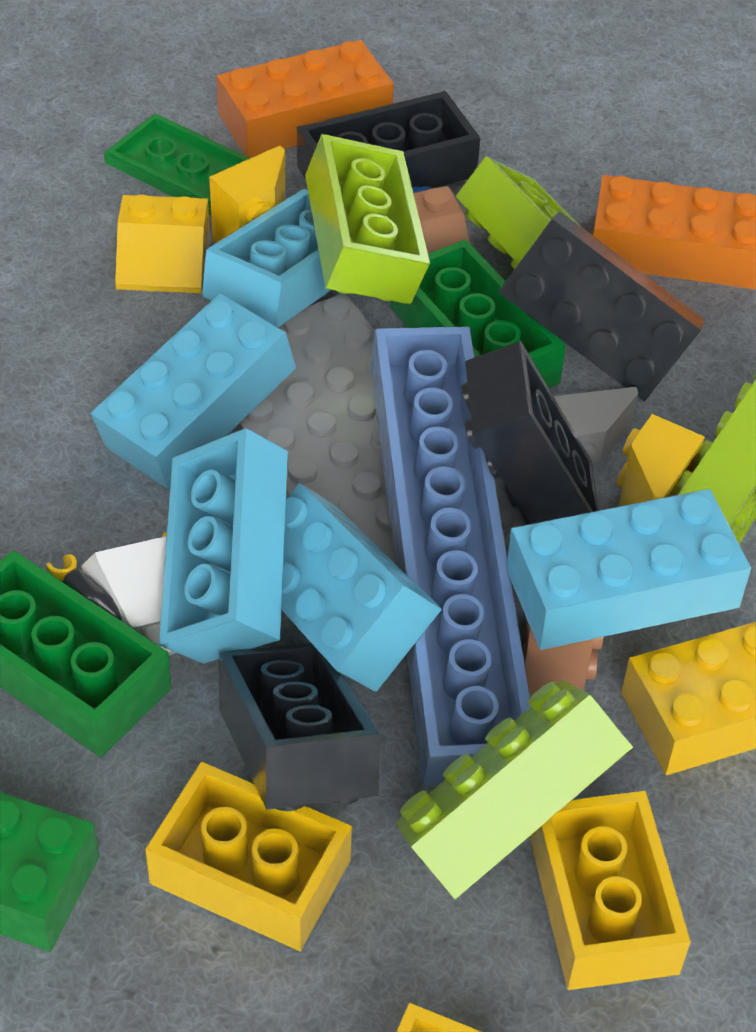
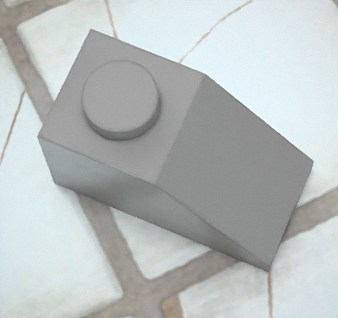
M636 387L554 396L592 463L601 462L633 424L638 398Z

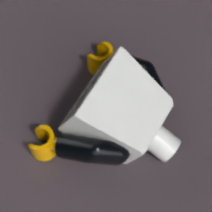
M164 532L160 538L95 552L81 565L82 571L76 570L77 560L72 554L63 556V569L53 567L50 562L46 563V572L140 634L143 633V636L160 646L159 636L167 532ZM160 646L164 650L168 651V656L176 653L172 650Z

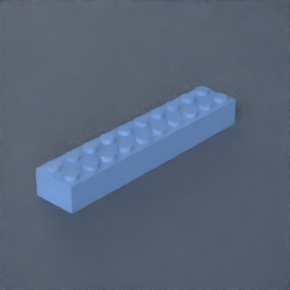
M469 327L375 329L371 358V371L395 564L442 609L406 654L423 786L439 785L445 780L443 773L451 763L465 754H469L471 757L488 744L485 738L497 724L507 718H512L515 721L531 707L528 703L530 695L511 579L506 570L507 555L495 481L487 466L485 453L481 447L475 449L471 445L465 428V421L471 417L470 410L462 394L461 386L467 382L465 361L474 358Z

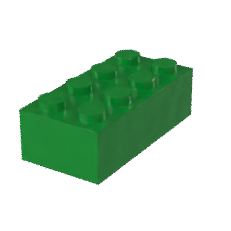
M466 239L428 254L430 265L411 304L390 301V308L408 328L469 327L474 358L521 341L548 388L561 383L566 344L498 293L506 281Z
M12 550L0 561V688L102 758L172 689L168 651L16 551Z
M0 792V935L50 952L52 951L100 857L94 823Z

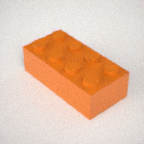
M362 40L347 41L341 45L320 50H310L304 54L284 59H274L268 63L247 68H237L231 72L216 75L218 114L245 156L249 158L279 145L284 149L297 146V127L393 104L394 83Z
M602 175L593 236L644 274L756 289V195L719 191L707 187L697 188L675 185L669 182L632 179L626 176Z

